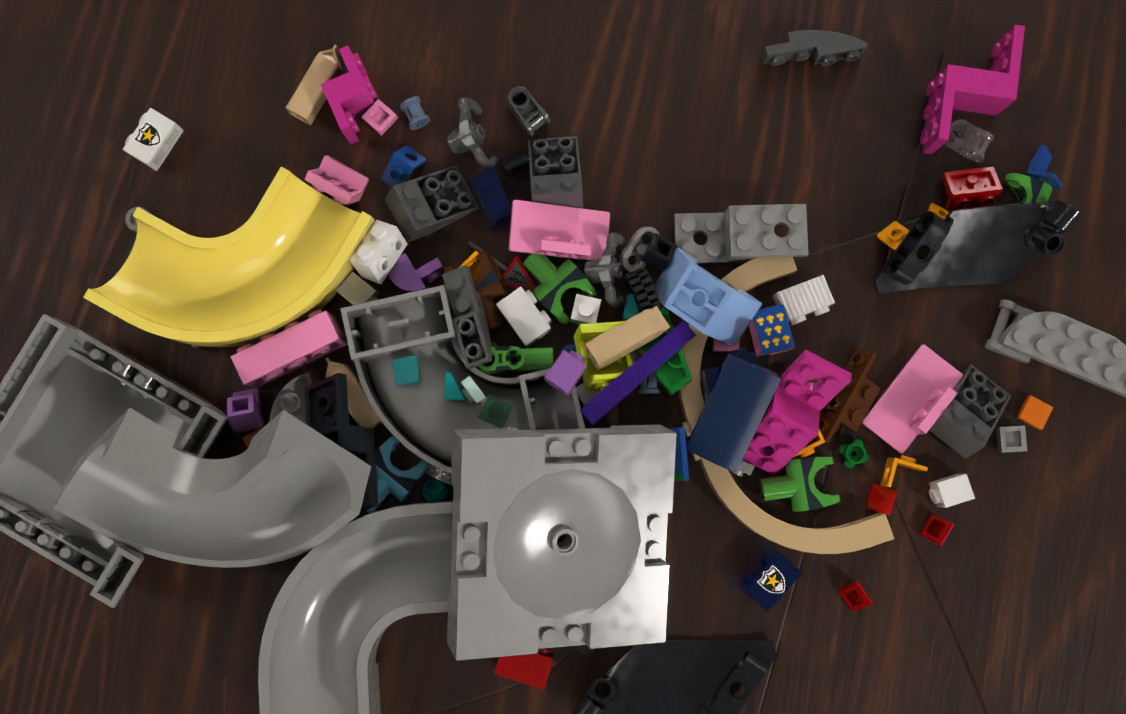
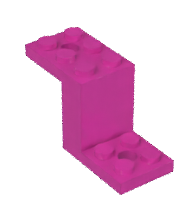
M1014 25L1007 33H1004L997 43H994L991 50V58L994 59L990 71L948 64L929 82L926 90L929 102L923 114L926 126L920 137V144H923L922 153L933 154L949 140L953 109L997 116L1016 100L1025 26Z

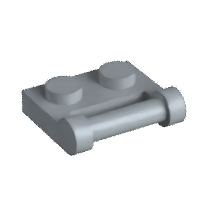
M1001 300L999 304L1000 312L991 338L987 339L985 348L1020 362L1029 363L1030 357L1003 347L998 343L1004 333L1010 313L1015 315L1014 322L1026 315L1037 312L1016 305L1012 301Z

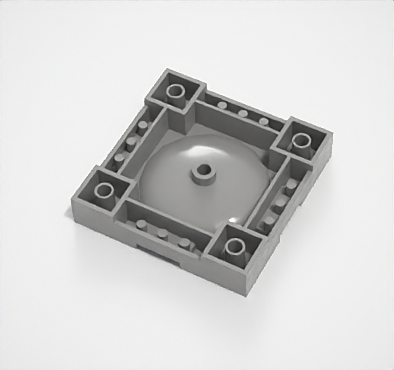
M662 425L610 426V428L508 430L507 428L453 430L451 484L453 486L451 591H448L447 644L456 661L538 654V649L587 645L590 649L666 642L670 565L665 560L668 513H672L677 433ZM565 534L564 539L560 542H557L559 536Z

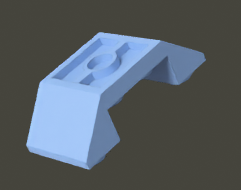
M677 248L670 264L655 283V290L658 293L660 302L664 307L704 334L735 346L763 303L742 289H733L697 265L698 260Z

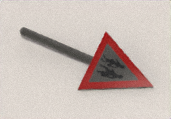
M471 241L467 243L468 246L479 253L484 251ZM518 254L509 267L492 256L496 265L505 271L502 277L506 287H522L527 290L535 289Z

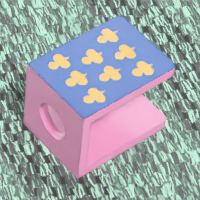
M781 304L759 309L748 325L756 357L778 354L795 348L785 306Z

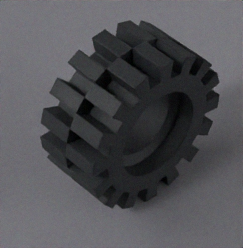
M645 267L624 275L629 293L633 294L639 313L656 306L659 310L661 309V302L655 290V285L652 283V279L649 277Z

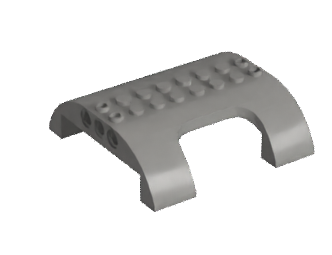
M43 314L0 383V531L94 585L90 595L111 608H115L143 562L144 555L142 552L119 544L52 508L77 460L129 407L177 435L172 448L198 458L206 456L225 424L227 416L201 396L127 353L68 323Z

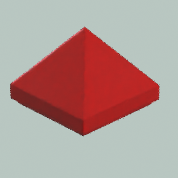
M872 484L865 508L891 516L897 491Z
M932 513L920 536L942 546L955 524Z
M858 581L838 589V592L852 612L873 604Z

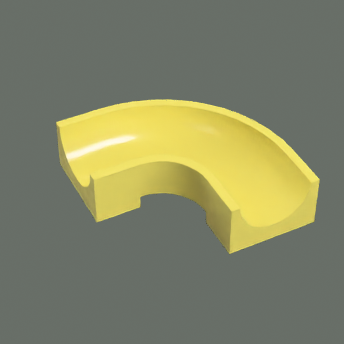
M280 167L248 221L237 230L224 236L215 238L195 237L182 232L137 207L132 215L137 222V236L129 257L110 281L99 288H88L83 298L144 331L181 343L221 348L261 342L260 338L267 334H278L284 331V327L292 322L298 321L301 323L307 320L309 314L321 310L338 293L336 290L351 272H357L349 259L375 220L371 215L363 211L359 213L335 202L301 181L287 169Z

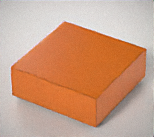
M1029 395L1026 397L1016 418L1037 430H1042L1054 407Z

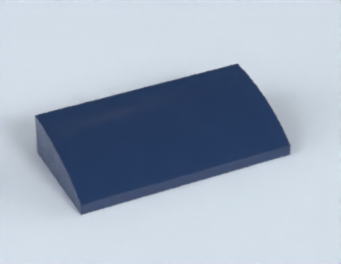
M728 354L686 443V449L716 465L737 472L782 378L774 371Z

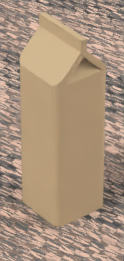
M337 45L316 55L285 107L290 115L310 126L327 99L321 84L342 74L339 61L341 53Z
M656 306L638 313L585 343V350L599 371L656 339L665 330L669 329L670 326Z
M326 358L328 362L326 378L336 373L346 374L348 411L356 424L360 427L372 429L381 424L382 421L368 401L360 380L351 366L336 363L332 359Z

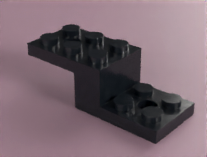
M336 373L305 387L306 424L371 466L360 510L363 511L378 506L374 429L349 425L346 374Z

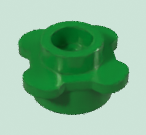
M855 439L849 445L842 444L839 447V452L843 454L845 459L844 465L847 468H854L856 464L860 463L864 464L869 459L863 447L864 444L859 439Z

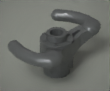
M460 98L458 100V108L460 110L459 128L452 130L450 135L447 136L448 144L454 153L463 154L471 151L476 162L481 166L494 168L498 164V158L493 156L488 159L480 147L484 142L485 132L480 124L477 125L471 119L470 110L474 114L480 115L482 108L471 98Z
M613 232L607 236V246L601 258H594L592 261L586 262L585 277L592 284L602 283L605 289V299L608 304L613 308H621L626 303V298L624 296L616 297L614 283L618 282V279L622 277L623 267L614 256L617 245L623 251L627 242L621 234Z

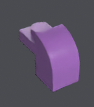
M406 253L398 258L388 275L401 291L411 293L427 289L424 283L426 281L432 283L438 280L445 269L439 259L436 258L416 270Z
M259 388L233 392V397L227 398V418L235 433L264 427Z

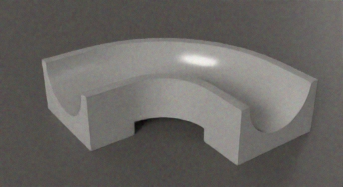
M444 285L340 308L351 360L355 362L360 383L377 416L406 448L424 461L449 473L452 471V433L454 429L506 428L507 426H510V428L516 427L518 430L585 429L576 387L574 386L568 397L545 381V377L550 369L520 375L516 378L490 376L475 367L466 369L452 321L455 317ZM417 355L422 383L395 386L392 360ZM446 372L453 374L461 390L465 388L461 382L470 376L487 399L480 405L475 400L472 403L468 400L447 401L444 398Z
M129 407L77 460L52 507L119 544L158 558L207 567L259 566L280 562L307 552L327 540L360 514L371 466L284 410L252 437L249 448L245 452L226 459H204L172 448L177 435Z
M453 500L396 506L363 516L346 524L327 540L314 547L299 562L279 591L268 615L263 632L258 668L260 714H381L378 662H376V651L383 633L393 622L406 616L448 612V591H451Z

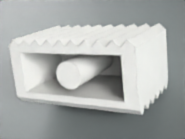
M824 275L784 289L773 295L776 306L781 304L785 306L788 322L791 321L792 325L807 320L805 315L814 312L815 316H819L829 312V306L835 303Z

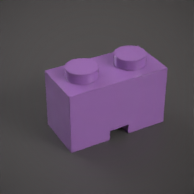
M563 350L546 375L545 381L568 397L586 370L585 359L573 350L570 353Z

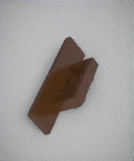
M857 348L845 368L846 371L852 373L851 382L820 413L819 430L825 443H829L839 423L850 431L857 433L881 388L865 376L877 356L875 352Z

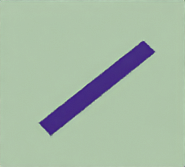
M683 320L582 407L580 411L592 425L595 424L695 337L696 334Z

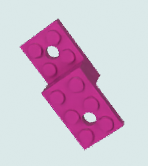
M805 350L780 376L782 379L743 460L775 475L818 435L820 410L851 382L852 373ZM817 379L819 382L811 383L807 380Z

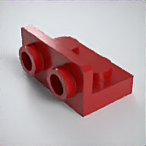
M993 166L944 172L942 177L949 197L946 204L947 211L996 205L1003 190Z

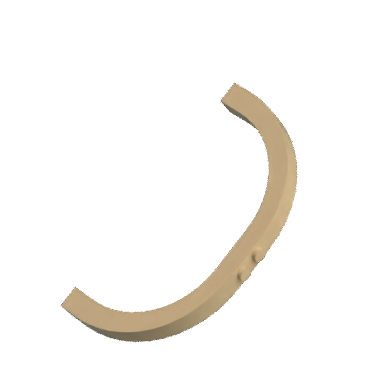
M793 257L755 258L734 269L722 278L721 281L735 290L742 289L747 292L765 283L792 275L797 271V267ZM689 323L688 326L696 336L685 344L681 350L691 373L692 382L678 391L685 422H682V427H685L686 437L691 435L705 405L701 390L700 368L704 346L708 335ZM692 453L694 460H699L709 485L724 507L751 531L774 543L802 552L840 554L866 549L894 539L886 514L876 513L850 523L826 528L800 527L776 519L760 509L742 492L728 469Z

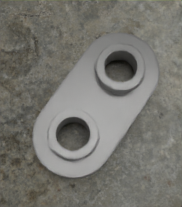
M641 227L634 233L619 258L623 270L632 272L645 267L646 263L642 262L641 258L654 234L657 233L659 235L655 228ZM644 235H646L648 238L646 244L642 242V237ZM631 255L634 257L633 264L628 262V258Z

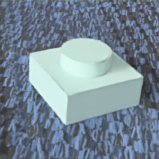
M470 376L461 382L465 387L461 392L470 403L475 400L480 405L487 399Z

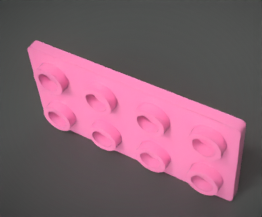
M514 200L511 210L509 251L592 261L594 258H601L607 246L610 213Z
M923 344L917 349L871 408L862 424L898 453H904L918 434H926L956 396L957 392L953 388L963 377V374Z

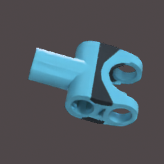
M394 435L375 451L378 506L366 509L370 514L380 507L389 494L402 502L419 483L430 464L422 459L416 467L413 466L406 471L399 469L393 458L396 451L395 447L400 441Z

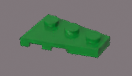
M662 307L659 311L670 328L665 330L656 339L636 349L635 351L640 357L674 329L666 307ZM681 349L653 372L670 396L692 382V376Z

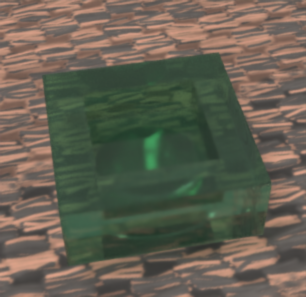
M489 394L478 418L498 428H503L513 405Z

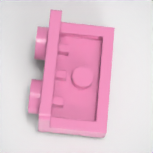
M329 155L324 156L319 168L309 170L304 179L312 184V188L319 192L330 194L333 196L334 201L342 205H349L360 201L369 181L364 175Z

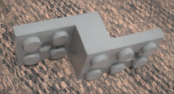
M806 204L729 206L725 213L674 214L676 249L680 248L698 260V264L746 263L754 258L806 257L809 255ZM780 224L786 227L787 235L785 237H778L774 233L776 225ZM703 233L707 238V242L704 245H697L693 240V235Z

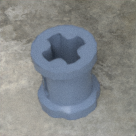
M418 96L406 99L400 104L401 111H405L410 121L409 127L411 130L419 129L430 122L429 116L425 115L420 105L421 100Z
M653 373L640 384L638 394H660L658 379Z

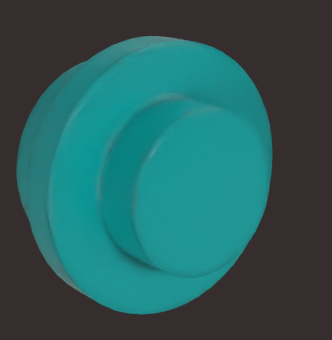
M436 478L428 480L423 488V497L429 502L442 501L449 493L447 484Z

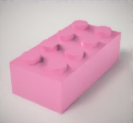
M317 310L307 316L308 319L301 323L298 321L286 325L284 327L285 330L278 334L270 333L260 338V343L253 346L247 344L236 350L237 354L230 357L243 385L260 388L347 346V339L337 318L327 311Z

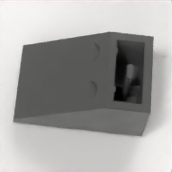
M577 136L528 140L532 202L583 209V189Z
M457 165L394 185L385 197V201L406 242L427 236L479 209Z
M972 364L967 367L963 377L953 388L957 392L956 396L929 429L965 459L985 447L1011 398L1010 394Z

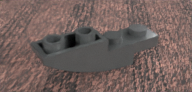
M793 31L787 33L783 43L765 46L761 57L763 65L771 63L772 66H777L785 63L786 60L795 59V61H803L811 56L813 65L821 64L822 66L834 64L837 60L854 61L859 59L866 50L867 43L856 37L832 31Z
M465 265L442 274L455 317L452 321L466 369L492 361L487 320L480 293L475 290L469 267Z

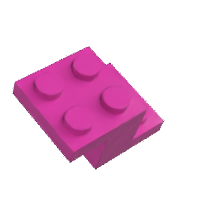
M345 46L339 49L349 72L322 83L321 87L342 133L351 145L359 141L356 133L360 129L354 117L367 112L375 103L373 99L377 98V94L367 76L368 74L358 53L352 54L349 46Z

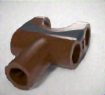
M485 250L479 253L481 262L480 275L473 283L475 290L480 293L488 330L504 324L494 299L506 295L507 289L499 268L492 256ZM453 264L446 266L445 273L455 270L456 267Z

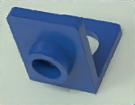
M406 145L393 153L381 179L390 187L409 180L413 170L425 163L426 158ZM404 154L412 155L416 161L408 159Z
M1040 145L1029 163L1027 175L1049 184L1054 189H1062L1063 185L1057 175L1046 172L1052 155L1045 145ZM1042 178L1049 179V180H1051L1052 182H1047V181L1043 180Z

